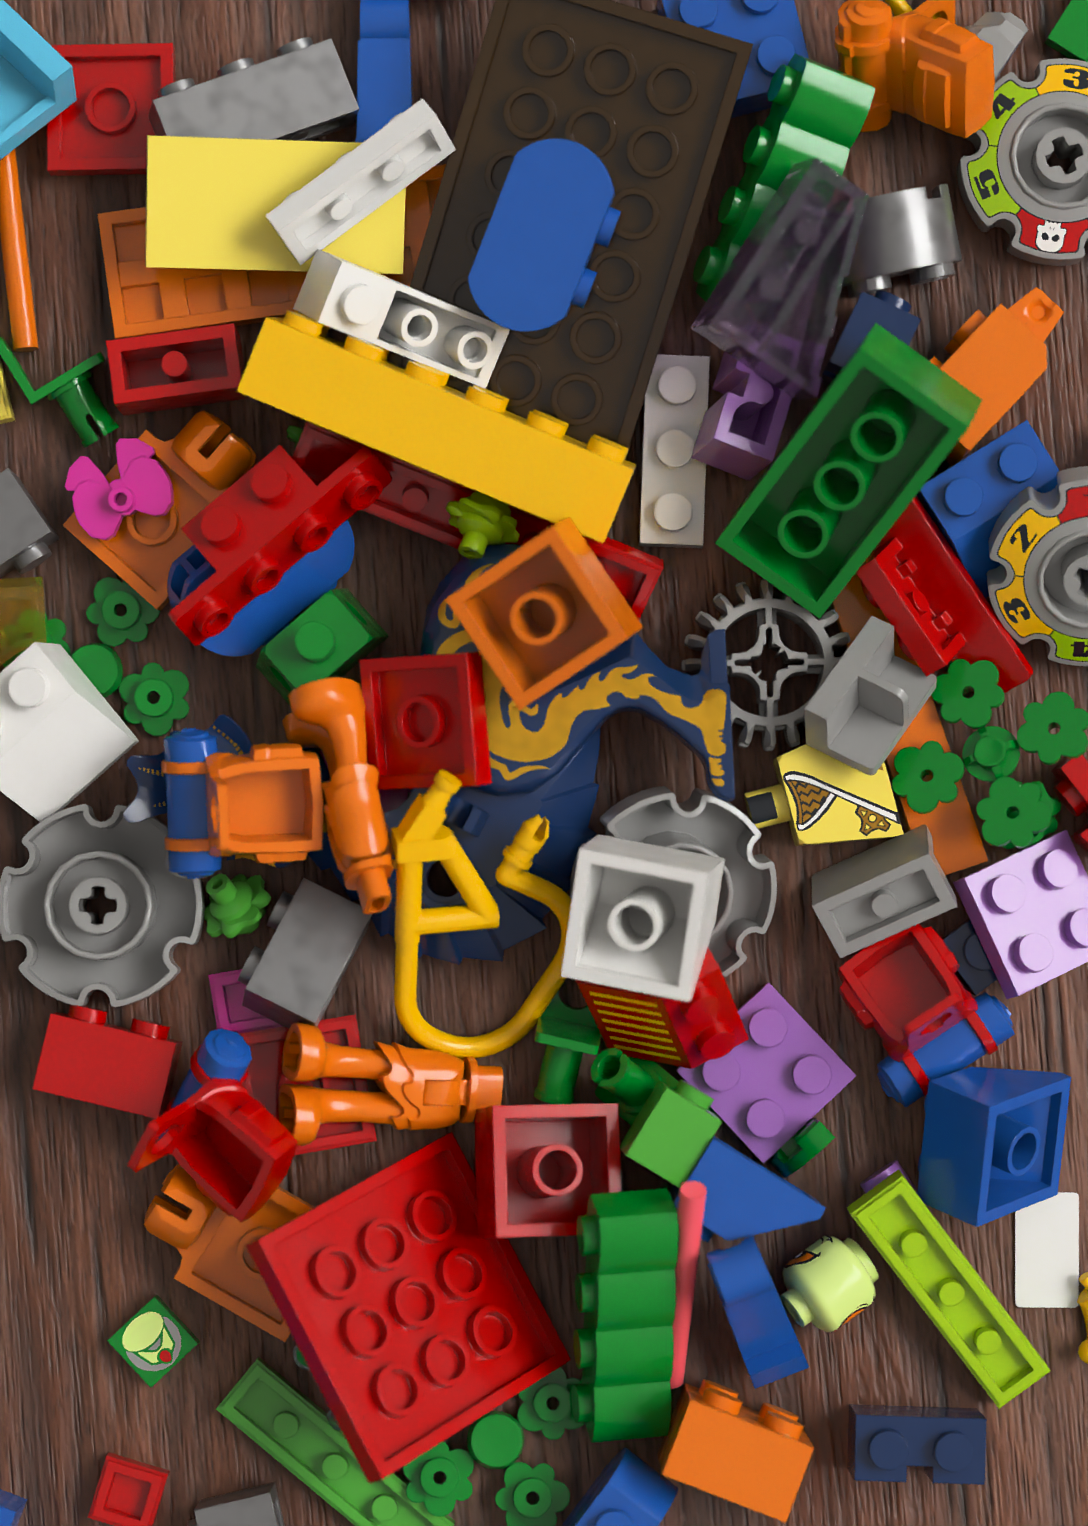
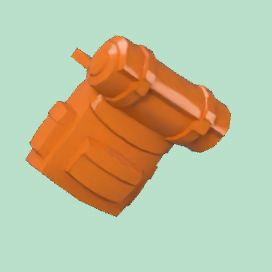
M848 0L840 6L834 40L838 56V71L861 79L876 88L870 110L860 132L878 131L887 126L892 119L893 111L901 114L906 113L923 123L962 138H967L980 130L992 118L995 87L993 45L979 39L976 34L955 25V0H926L916 9L897 16H892L891 7L881 0ZM935 13H940L939 18L932 19Z

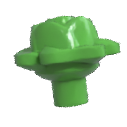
M218 874L209 880L206 885V891L210 895V903L205 906L204 921L207 922L206 932L211 937H218L224 934L227 938H234L241 934H251L259 927L260 920L266 914L265 907L271 900L269 893L264 890L265 881L260 875H254L248 879L245 875L239 874L230 880L225 874Z

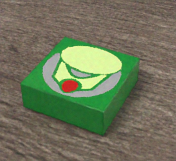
M158 1295L154 1296L107 1340L150 1388L200 1342Z

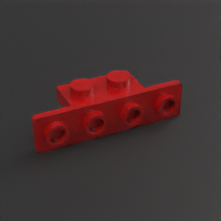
M278 445L181 528L216 572L169 612L168 616L195 646L200 645L209 637L218 635L230 625L234 615L258 595L272 590L280 582L283 574L307 553L314 552L324 546L331 538L333 531L358 510L371 506L379 498L382 490L391 483L392 476L369 446H364L316 486L284 448Z
M915 496L875 547L876 550L857 570L856 574L861 579L862 590L868 601L874 607L881 609L890 624L894 626L901 650L910 660L917 662L926 677L943 668L950 661L953 662L957 659H964L970 665L980 660H987L997 667L999 672L997 685L1006 693L1026 682L1033 675V668L1011 635L1003 627L996 613L918 497Z

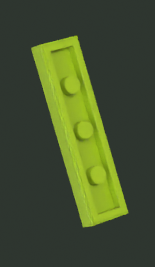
M899 1169L847 1207L850 1215L999 1409L1051 1371Z

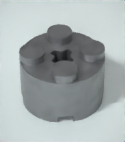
M940 184L932 189V199L927 198L926 187H919L853 201L854 207L845 209L846 217L839 218L837 206L825 209L823 220L836 286H847L849 298L860 297L862 291L868 294H875L877 290L886 291V289L892 287L890 278L909 274L912 286L949 278L948 276L955 275L953 264L962 261L948 184Z

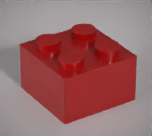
M618 1103L493 1105L476 1109L474 1126L478 1239L577 1236L578 1216L587 1215L589 1195L621 1192Z

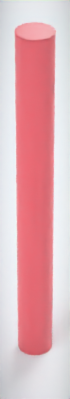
M697 1181L684 1182L680 1187L677 1211L679 1241L675 1267L676 1308L672 1325L674 1355L670 1380L671 1389L679 1388L684 1382L707 1193L706 1187Z

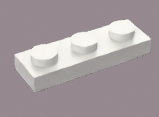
M422 98L405 112L393 117L386 126L354 150L342 155L331 167L303 188L287 196L280 205L265 216L294 258L302 265L315 255L317 249H324L456 149L437 115Z
M657 355L644 397L639 546L703 547L706 464L692 459L691 456L704 414L708 410L710 356Z

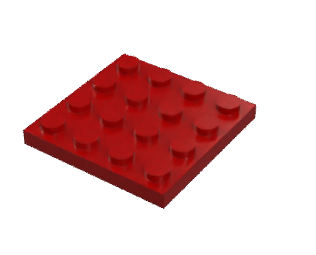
M452 1132L437 1138L246 1245L369 1484L383 1480L571 1360L508 1238L478 1239L476 1177Z

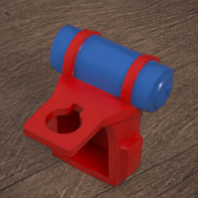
M920 923L863 948L840 966L837 973L843 983L838 990L846 1006L865 1031L875 1029L882 1039V1044L888 1054L887 1057L877 1064V1075L881 1087L888 1097H892L904 1107H908L923 1096L926 1097L929 1081L962 1070L985 1054L991 1055L998 1050V1045L1015 1035L1010 1018L1011 1013L1008 1008L995 996H990L986 992L974 998L955 975L960 965L954 952L950 951L941 936L931 926L924 928Z
M225 1029L210 1031L203 1043L193 1053L190 1059L191 1068L176 1097L172 1098L167 1104L161 1116L155 1118L147 1125L127 1164L134 1172H137L167 1154L173 1155L179 1165L196 1181L198 1190L229 1217L234 1216L239 1222L251 1218L274 1194L287 1175L298 1145L293 1135L276 1117L265 1109L264 1105L249 1095L248 1090L243 1086L248 1077L247 1068L252 1060L250 1047L245 1042L244 1037L237 1032Z

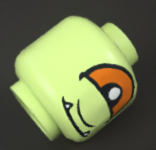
M824 1236L785 1265L782 1275L787 1291L780 1298L790 1316L801 1327H805L811 1322L817 1328L832 1333L873 1303L876 1296L874 1282L879 1279V1275L871 1259L853 1239L847 1238L842 1242L833 1236Z

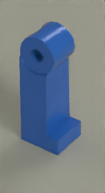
M360 0V40H358L357 104L360 110L357 114L355 142L366 141L386 126L393 117L413 106L409 0Z
M753 1235L743 1239L739 1245L726 1250L717 1249L706 1253L710 1274L754 1389L809 1368L788 1314Z

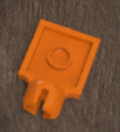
M204 410L196 413L177 436L168 441L159 440L148 430H145L138 438L155 448L156 454L151 459L158 461L162 465L173 484L174 504L167 515L155 517L136 511L130 516L123 517L116 536L109 541L92 538L79 524L75 512L62 525L156 610L160 611L169 602L167 580L172 563L194 545L181 528L247 473L256 459V454L246 441L231 433V428L221 419ZM117 463L105 476L109 483L121 478Z
M177 1164L163 1181L161 1191L189 1208L188 1212L161 1196L155 1195L147 1209L143 1224L149 1233L175 1247L182 1256L181 1264L174 1274V1279L281 1341L286 1342L291 1332L246 1245L309 1211L314 1206L278 1187L257 1213L251 1218L239 1222L234 1216L229 1217L208 1197H205L196 1187V1181Z

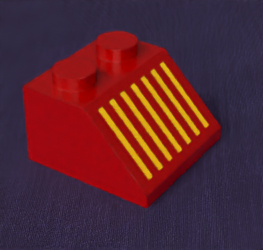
M708 947L690 1002L575 979L607 1049L617 1048L628 1057L693 1069L709 1060L725 1056L735 1046L749 1040L723 973Z

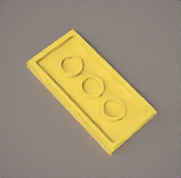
M147 135L145 267L308 272L314 256L300 265L265 215L280 205L291 193L300 190L331 167L342 155L354 150L363 142ZM406 188L322 249V251L379 274H403Z

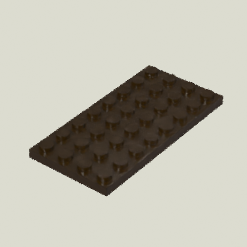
M495 0L453 140L456 150L448 157L410 287L491 320L476 304L470 291L468 276L515 155L524 147L534 142L553 138L566 139L577 142L591 150L602 161L611 176L615 190V197L611 207L622 211L608 247L606 248L599 244H596L587 268L598 273L584 308L572 305L565 319L546 329L529 332L510 329L486 389L510 399L505 410L527 419L530 411L535 409L569 423L565 435L588 444L590 437L595 434L629 448L753 44L612 0ZM392 351L388 358L389 362L406 368L408 361H414ZM452 375L449 376L446 386L463 393H467L469 386L473 387L475 385Z

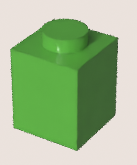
M680 1079L675 1089L659 1080L620 1143V1149L632 1160L680 1188L687 1181L723 1121L708 1110L714 1099L682 1079Z

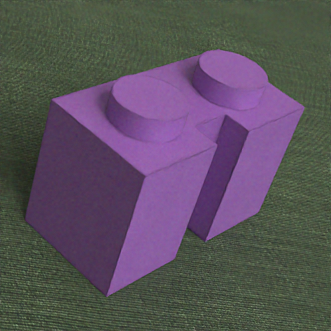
M749 322L726 344L713 386V390L725 395L705 412L691 458L746 480L752 479L773 462L808 345L752 322Z

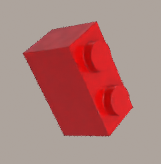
M234 323L106 341L114 405L123 416L249 399L247 395L237 392L245 368L241 338Z
M70 1005L68 1014L62 1012L50 1014L32 1089L150 1118H157L163 1114L169 1101L183 1041L168 1038L170 1026L133 1018L130 1029L105 1023L107 1011L89 1006Z

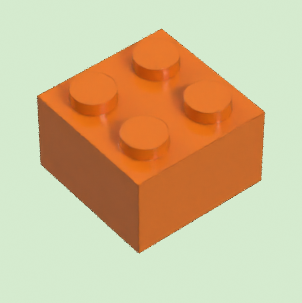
M570 517L553 525L445 599L519 710L627 640L643 627Z
M703 1379L700 1388L684 1383L670 1421L668 1436H664L657 1454L662 1475L786 1523L814 1450L809 1437L803 1429L804 1425L797 1422L799 1416L763 1402L760 1412L743 1406V1402L737 1399L738 1392L710 1380Z

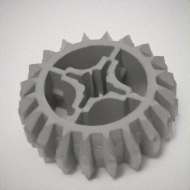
M764 578L760 582L759 598L752 599L750 589L745 582L738 583L735 586V596L739 603L738 605L733 607L727 597L719 593L714 596L712 602L721 617L716 620L708 613L700 611L695 618L698 626L710 634L718 629H725L726 631L737 621L748 616L757 615L754 646L747 652L732 653L730 656H726L727 675L729 677L743 678L748 681L755 689L756 704H758L757 716L742 710L730 700L731 724L735 723L742 727L737 745L747 748L752 740L753 731L762 732L761 744L763 750L772 751L776 744L775 731L782 730L789 747L798 746L800 744V735L796 725L802 723L805 727L804 708L841 659V657H834L833 649L848 644L850 636L847 632L838 633L832 637L828 636L825 629L839 618L835 610L826 612L817 620L807 609L793 603V599L782 593L781 599L773 598V585ZM776 615L785 617L800 626L812 640L817 654L807 655V652H795L785 647L780 640L779 625H776ZM766 633L768 635V649L776 652L773 659L780 656L783 664H799L788 665L785 669H780L773 675L772 683L769 685V697L767 696V681L758 678L761 671L754 674L751 666H736L748 664L749 661L757 660L761 656L763 647L766 644ZM688 634L684 645L689 649L702 652L707 638ZM690 658L683 660L681 671L698 673L701 659ZM804 674H818L815 689L807 702L789 714L778 716V701L780 700V689L783 681L787 678L803 676Z

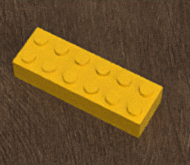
M287 310L284 318L266 317L237 392L555 524L570 517L580 534L604 543L636 467V464L625 460L629 448L595 434L590 437L588 444L565 435L569 423L535 409L530 411L527 419L505 410L510 400L507 397L478 385L469 386L467 393L446 386L450 374L417 361H408L406 368L386 361L389 350L348 335L345 343L327 336L329 326L321 324L296 310L294 312Z

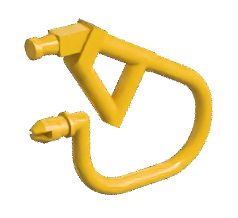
M439 770L434 778L435 783L424 795L418 794L398 827L391 828L392 851L397 862L394 941L396 942L394 1005L398 1020L403 1029L421 1046L431 1050L443 1051L460 1059L464 1057L481 1058L499 1053L526 1036L538 1022L539 1017L542 1016L567 979L566 977H561L572 899L552 882L525 871L531 868L533 857L539 853L549 837V821L545 817L541 819L540 815L537 814L525 820L515 834L511 845L505 846L502 851L504 858L496 869L495 877L501 885L545 904L556 915L561 928V939L554 958L518 1012L500 1028L479 1036L462 1037L446 1033L430 1025L422 1017L416 1001L418 943L420 942V935L499 928L500 923L499 908L496 901L452 831L448 827L441 825L447 816L445 809L452 794L457 793L462 784L451 773ZM440 861L467 905L421 909L423 862Z

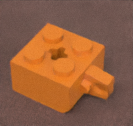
M1035 287L1008 309L1000 304L988 317L978 309L954 334L952 340L944 348L951 357L944 364L935 356L930 360L932 364L982 399L969 428L944 459L951 466L960 462L1047 369V351L1044 341L1064 312L1039 288Z

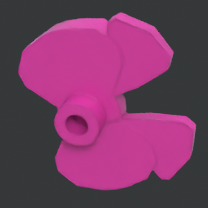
M120 438L116 443V455L121 478L110 483L89 457L80 456L69 468L65 488L69 492L74 491L72 501L76 518L81 527L92 538L109 541L116 536L123 517L130 516L136 511L155 517L167 515L174 504L173 484L162 465L158 461L151 459L156 454L155 448L137 438Z

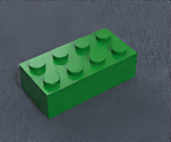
M875 323L731 516L715 544L820 619L969 428L982 399L879 324Z

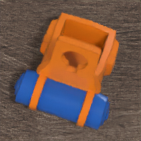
M185 728L181 732H175L171 736L164 738V760L161 761L162 772L165 773L168 826V836L164 838L165 849L168 850L170 872L186 876L188 879H198L213 875L214 872L221 870L222 857L233 854H253L256 863L273 864L306 860L308 852L322 850L324 803L319 758L316 753L303 751L301 745L296 743L256 744L251 746L249 754L235 755L234 753L219 752L217 736L209 734L208 731L195 728Z

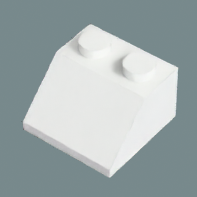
M34 642L0 672V791L39 822L61 811L139 742L61 644Z
M600 834L595 836L579 848L561 977L690 1002L716 920L725 859Z

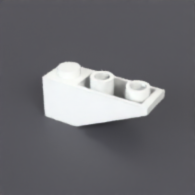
M320 249L316 250L293 307L296 311L321 324L483 388L487 387L510 329L504 328L491 320Z

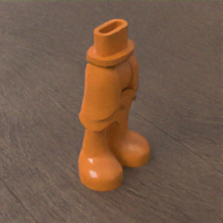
M340 677L312 681L292 690L288 695L292 713L286 715L282 720L285 735L289 743L300 744L302 748L321 749L327 762L331 779L321 784L325 802L324 818L333 858L337 867L343 873L345 887L349 890L358 891L363 913H379L387 909L391 901L387 880L393 872V851L389 830L380 802V795L377 790L379 773L377 768L367 764L366 706L362 689L356 681Z
M293 1023L286 1036L282 1054V1072L287 1079L291 1081H312L323 1077L374 1079L382 1091L338 1090L299 1084H282L278 1099L279 1122L297 1140V1146H304L313 1142L321 1124L368 1122L388 1124L396 1130L440 1129L453 1125L458 1121L463 1124H470L474 1120L476 1109L501 1105L503 1090L502 1067L478 1065L474 1057L460 1059L443 1051L410 1048L396 1042H392L389 1045L373 1041L376 1049L341 1046L326 1042L318 1026H313L309 1023Z

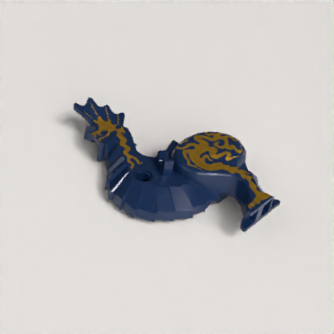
M487 545L482 558L468 559L463 557L439 583L426 609L420 655L479 651L445 599L517 551L522 545ZM718 629L708 634L702 650L700 670L697 675L690 676L667 667L648 648L641 637L635 633L521 710L518 709L482 655L492 784L460 787L457 793L452 794L445 809L447 816L441 825L448 827L452 831L496 901L500 915L499 928L420 935L418 961L423 955L458 965L462 963L463 958L503 962L506 949L547 928L542 918L551 909L537 900L501 885L496 880L495 872L504 858L502 854L505 846L511 845L522 823L539 814L541 819L545 817L549 821V837L539 853L533 857L531 868L525 871L552 882L565 893L570 889L569 877L571 876L581 844L589 842L597 834L589 829L588 825L600 786L594 783L600 748V733L604 722L614 715L623 712H637L660 724L700 759L704 766L707 785L713 795L724 801L735 800L730 687L727 680L725 629ZM225 714L219 715L212 726L205 730L209 734L217 736L219 752L234 753L235 755L249 754L253 745L243 729L230 716ZM174 730L173 732L170 733V736H171L173 733H175V732H181V731H179V730ZM302 748L303 751L314 752L318 756L321 783L330 781L328 766L317 748ZM164 751L152 756L132 755L127 759V767L136 779L138 791L134 801L123 813L126 821L138 823L167 813L165 773L162 772L161 761L164 760ZM409 788L411 792L409 798L397 809L384 813L390 838L391 828L398 827L418 794L424 795L430 788ZM323 807L322 850L308 852L307 854L321 871L329 868L332 869L351 901L360 900L357 890H349L345 887L343 873L339 870L333 858ZM253 854L226 856L227 861L241 858L255 861ZM394 855L393 872L387 880L391 894L390 904L384 911L372 914L371 916L380 937L389 933L394 938L397 862ZM297 861L267 865L277 868H288L297 864ZM438 861L423 862L421 909L467 905L459 892L453 896H442L435 892L430 885L429 873L432 866Z

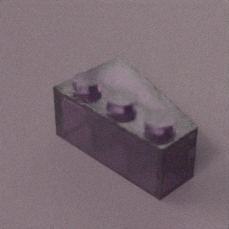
M817 158L793 164L690 328L793 399L817 398L822 380L819 374L827 342L830 337H833L838 318L834 316L844 277L849 275L869 195Z

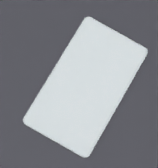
M1058 1192L1053 1197L1015 1212V1305L1017 1307L1076 1308L1079 1305L1077 1303L1079 1297V1195L1077 1193Z

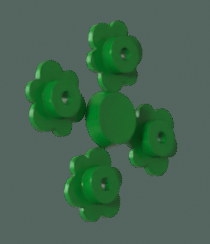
M106 577L98 581L94 587L96 602L88 606L86 616L91 623L98 625V637L104 644L88 643L76 649L71 655L69 645L62 640L67 632L65 623L57 618L48 619L47 614L42 609L34 606L26 607L19 613L17 624L7 623L1 629V639L7 644L1 652V662L5 668L29 647L30 641L34 638L43 643L61 644L104 698L111 695L119 687L120 696L128 703L124 708L125 719L131 724L142 723L144 730L150 735L163 736L171 730L174 720H182L189 714V704L183 699L189 691V680L181 671L168 670L165 672L161 665L151 662L143 667L141 675L130 674L122 680L123 665L120 657L111 647H118L124 644L127 639L132 642L144 641L149 633L147 624L156 621L160 615V610H156L125 581L121 583L116 578ZM125 605L127 608L125 615L118 616L117 608ZM157 692L160 699L157 703L152 704L149 697L152 693Z
M964 659L954 660L949 666V674H942L936 677L937 686L931 695L936 703L942 705L940 713L944 721L954 724L962 720L967 727L978 730L973 732L966 740L962 751V759L954 753H944L942 746L936 741L924 743L920 750L915 747L901 749L894 759V766L898 775L892 781V789L896 795L907 797V803L914 812L927 814L937 807L939 801L941 803H951L956 799L958 789L955 783L963 777L966 768L975 778L992 783L989 789L990 798L980 800L976 807L979 818L984 821L982 835L985 841L995 847L1005 846L1011 841L1017 848H1026L1033 841V833L1043 832L1049 827L1052 821V814L1049 807L1040 801L1042 796L1041 790L1036 784L1028 782L1020 786L1016 780L1009 777L1013 774L1019 762V746L1028 753L1038 752L1039 759L1046 765L1056 764L1061 759V756L1068 759L1078 758L1086 752L1088 747V739L1084 732L1088 728V713L1084 709L1075 708L1072 698L1067 693L1053 692L1044 699L1043 704L1032 702L1025 707L1023 716L1026 723L1019 728L1016 740L1013 734L1004 728L997 726L984 727L991 720L992 708L1001 706L1005 700L1002 688L997 685L999 681L997 667L987 660H980L972 665ZM974 692L971 698H965L966 693ZM1060 728L1057 734H1050L1051 729ZM933 775L932 780L928 782L923 781L925 776ZM1011 812H1019V815L1016 818H1009V814Z
M559 1367L518 1393L520 1399L524 1401L517 1411L518 1421L512 1415L502 1411H490L474 1421L467 1434L469 1453L459 1448L449 1451L448 1445L442 1441L403 1466L405 1476L411 1481L406 1487L408 1499L414 1503L424 1501L426 1510L434 1516L442 1517L448 1515L454 1509L456 1500L464 1501L472 1494L473 1487L467 1478L473 1471L474 1459L479 1465L488 1469L497 1470L507 1467L503 1477L506 1487L499 1489L495 1495L496 1505L501 1510L506 1511L505 1522L507 1526H555L557 1523L555 1513L561 1512L569 1504L570 1492L568 1487L564 1483L554 1480L555 1472L549 1464L540 1463L532 1469L526 1463H515V1461L520 1457L524 1448V1432L522 1428L533 1432L541 1430L547 1439L557 1440L562 1437L565 1428L574 1430L584 1425V1423L575 1422L571 1396L573 1384H581L582 1381L577 1378L567 1379L564 1370ZM550 1397H555L558 1405L555 1409L551 1410L547 1407V1400ZM442 1471L445 1474V1480L439 1484L435 1483L433 1479L434 1474ZM530 1492H536L538 1496L537 1501L533 1504H529L526 1499Z

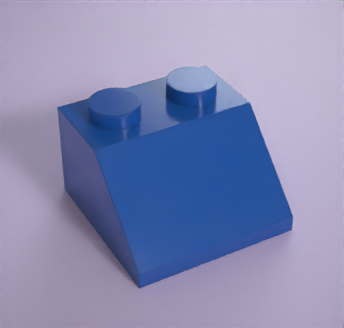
M1028 420L926 482L916 495L985 598L989 597L986 574L989 570L1001 565L999 562L990 559L988 546L990 534L1000 514L1010 501L1026 487L1031 486L1037 492L1047 493L1057 486L1056 474L1059 472V469Z
M968 1067L929 1081L928 1093L924 1102L925 1123L922 1151L918 1160L919 1180L917 1194L923 1202L930 1207L978 1227L1057 1195L1071 1076L1059 1072Z
M713 1136L687 1181L700 1182L707 1189L701 1239L708 1243L714 1233L727 1241L819 1220L826 1209L808 1193ZM673 1185L669 1194L678 1211L680 1188Z

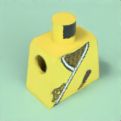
M805 744L773 760L778 780L777 785L744 793L749 819L756 827L760 829L788 821L795 846L887 839L903 834L885 762H883L874 775H867Z

